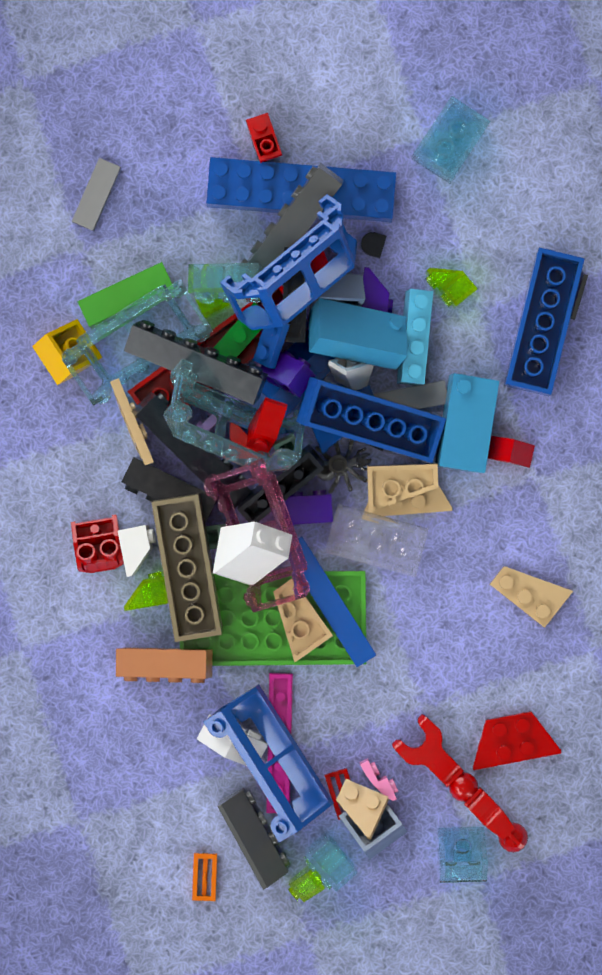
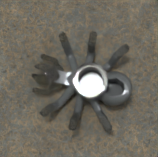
M352 439L349 441L345 457L341 454L338 441L334 444L337 455L331 457L326 452L323 454V457L329 461H324V470L317 474V477L322 481H330L335 477L328 491L330 494L337 487L341 476H344L348 491L351 492L353 490L347 470L356 479L364 483L368 481L352 468L355 466L363 471H367V468L363 466H368L371 463V458L365 459L367 456H370V453L360 454L367 450L365 447L358 450L353 459H349L354 443ZM316 446V451L321 453L319 446Z

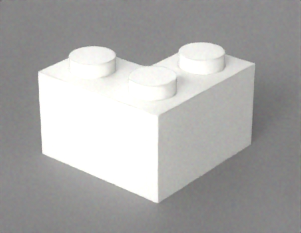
M205 725L203 726L197 740L224 758L247 766L228 735L216 738L209 733ZM242 727L261 758L268 746L267 743L260 739L262 735L250 729L247 733V729Z

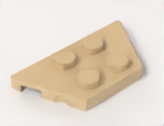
M119 378L110 382L114 396L135 448L146 466L154 462L145 442V439L148 437L143 424L138 425L137 417L131 412L135 408L134 402L129 403Z
M438 485V488L406 498L370 513L368 512L367 503L363 512V518L452 511V506Z

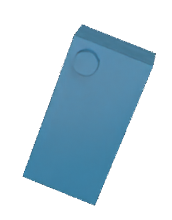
M319 298L309 312V352L396 370L407 357L406 316Z
M456 373L449 375L442 416L446 418V422L439 440L435 461L438 467L480 474L485 473L499 381Z

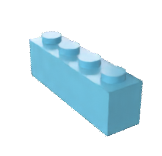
M418 289L405 291L403 316H406L407 357L398 367L397 384L417 386L425 384L433 291Z

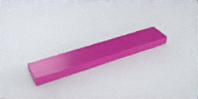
M269 673V701L291 734L293 673ZM269 746L267 762L275 757ZM277 761L268 770L290 803V779ZM267 799L266 813H276Z

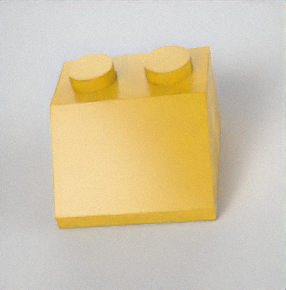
M78 319L45 334L32 346L57 385L71 379L103 358Z

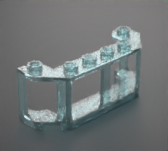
M181 279L175 281L168 288L166 285L157 287L81 335L76 340L77 345L66 349L62 353V361L93 406L97 403L101 405L111 398L110 394L113 391L110 384L111 381L119 378L122 385L130 379L129 376L145 371L151 362L139 358L115 374L110 375L91 349V346L123 326L130 333L131 327L134 324L132 320L164 300L168 302L184 327L183 331L176 335L177 337L182 339L191 338L202 342L210 336V333L213 331L210 323L205 319ZM185 295L203 324L191 325L174 298H180ZM83 354H85L102 379V384L92 394L72 366Z
M182 359L171 371L170 380L174 390L171 404L164 411L163 416L175 438L257 473L289 470L301 458L305 426L296 422L299 410L294 411L292 418L283 419L278 433L289 434L297 430L294 451L278 449L271 456L270 451L268 453L264 451L255 452L225 439L227 421L248 429L258 409L197 383L198 374L193 373L191 376L189 374L192 371L193 363ZM183 402L215 415L217 418L215 434L188 423L192 416V409Z

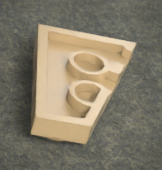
M505 566L502 567L490 583L493 588L544 628L573 592L572 590Z
M293 578L273 591L294 662L333 636Z

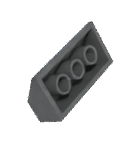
M242 788L220 800L217 807L264 890L288 873L287 866L290 865V862L284 852L279 853L276 847L279 842L273 832L268 833L264 826L267 824L265 816L261 811L257 813L253 804L256 801L251 791L246 792Z

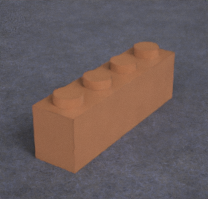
M116 648V677H124V681H138V677H146V682H160V678H168V682L174 683L182 682V678H189L191 683H205V679L212 678L213 649Z

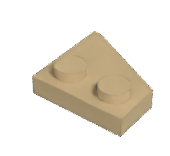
M345 779L336 801L360 828L367 839L371 840L389 801V797Z

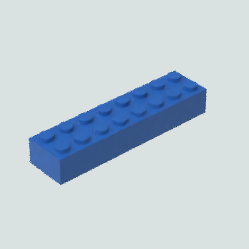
M210 157L207 207L278 213L285 203L289 205L294 198L291 195L297 186L301 185L303 187L308 179L305 176L313 165L276 162L260 163L259 161ZM327 167L343 179L341 187L332 197L342 204L344 208L343 219L392 222L396 172Z

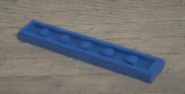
M301 536L293 541L288 559L356 667H359L375 657L376 653L304 538Z

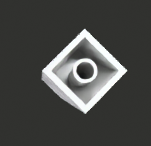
M257 522L221 527L213 573L247 585H254L289 558L292 535Z

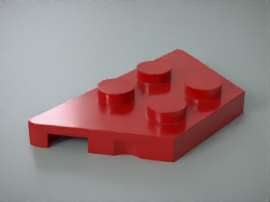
M531 711L487 719L483 726L472 767L473 770L561 754V749Z

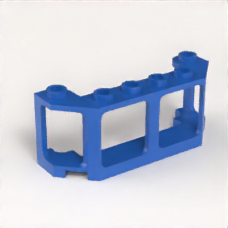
M328 194L318 201L321 208L324 209V213L321 211L317 213L321 222L257 275L251 278L244 273L242 275L243 281L234 282L232 277L228 275L220 282L238 320L251 330L285 326L355 267L357 240L348 234L343 224L344 208L342 204ZM330 246L337 256L314 274L310 266L311 261ZM301 270L306 282L276 306L272 299V293ZM258 297L265 308L264 310L260 306L253 305L242 312L236 299Z

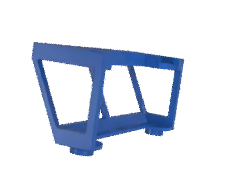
M259 684L225 704L203 721L212 736L222 738L228 735L278 814L271 822V830L278 842L300 831L334 804ZM236 718L241 723L248 718L252 719L273 752L274 758L267 763L262 761ZM277 761L300 795L292 801L293 808L268 770Z

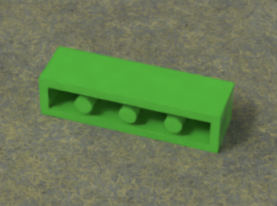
M160 262L77 302L89 327H95L96 330H99L109 325L108 321L115 317L117 320L129 316V311L136 307L138 310H142L150 306V301L159 298V300L170 297L172 295L171 291L175 289L163 263Z

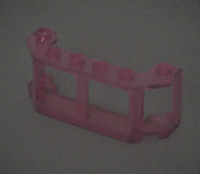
M263 458L255 460L249 465L218 475L211 474L205 479L204 483L207 496H211L213 500L219 499L218 507L220 512L224 513L226 517V526L240 524L229 495L230 492L257 483L259 486L262 485L274 520L261 524L292 535L289 553L291 566L271 571L257 583L247 587L244 599L247 606L251 607L253 613L304 598L310 591L309 583L304 576V571L307 570V562L276 476L272 471L267 472L266 462ZM250 470L252 475L251 478L229 485H224L220 481V479ZM292 576L294 582L293 595L262 604L260 592L262 584Z

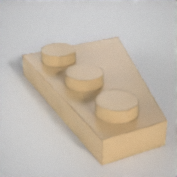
M438 464L368 465V512L376 511L387 505H392L406 498L438 488Z

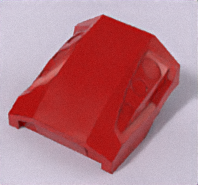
M116 514L110 518L81 523L71 522L73 546L79 572L95 573L113 570L124 564Z

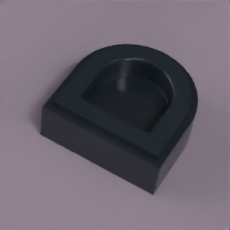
M376 232L365 234L361 240L362 251L366 255L380 259L387 236Z

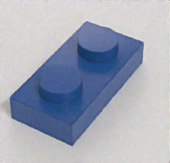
M287 323L283 327L263 329L253 361L275 369L290 324Z

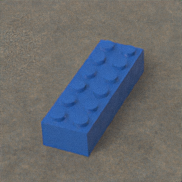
M538 248L504 386L548 397L552 394L585 258Z
M310 377L296 422L304 426L433 463L446 418Z

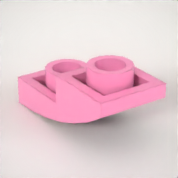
M368 758L359 762L371 783L383 795L388 796L390 800H396L395 793L399 791L394 780L388 781L387 776L377 779L376 776L380 775L375 762L370 763Z

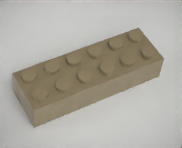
M201 494L154 500L151 503L175 642L222 635L223 625Z

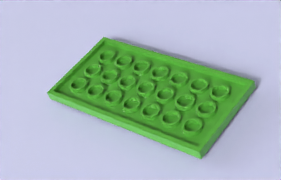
M297 571L270 572L254 585H247L214 574L223 625L222 635L180 641V649H213L212 666L354 664ZM324 571L366 637V572ZM292 578L333 635L296 662H294L273 591Z

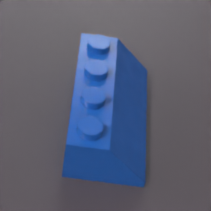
M308 329L305 335V343L295 342L287 351L297 360L299 358L306 360L311 365L310 370L316 375L314 378L324 380L331 373L328 366L329 360L335 359V357L309 352ZM266 380L262 394L267 398L287 404L285 413L287 417L302 402L305 391L298 398Z

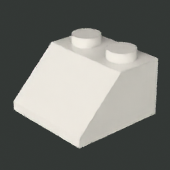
M149 525L118 530L127 577L134 576L153 549L152 543H156L154 529H149Z

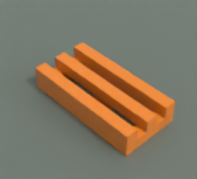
M194 853L193 901H216L217 853ZM199 859H203L202 895H197ZM208 859H212L211 896H207Z

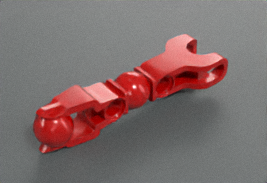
M421 714L418 717V724L426 734L423 744L419 747L411 748L398 739L392 743L395 751L408 764L425 765L446 787L449 786L452 797L457 801L464 802V805L483 825L498 836L499 843L503 849L513 853L524 849L528 842L526 829L519 823H511L500 806L478 786L476 778L470 773L463 772L464 770L442 748L441 730L427 716Z

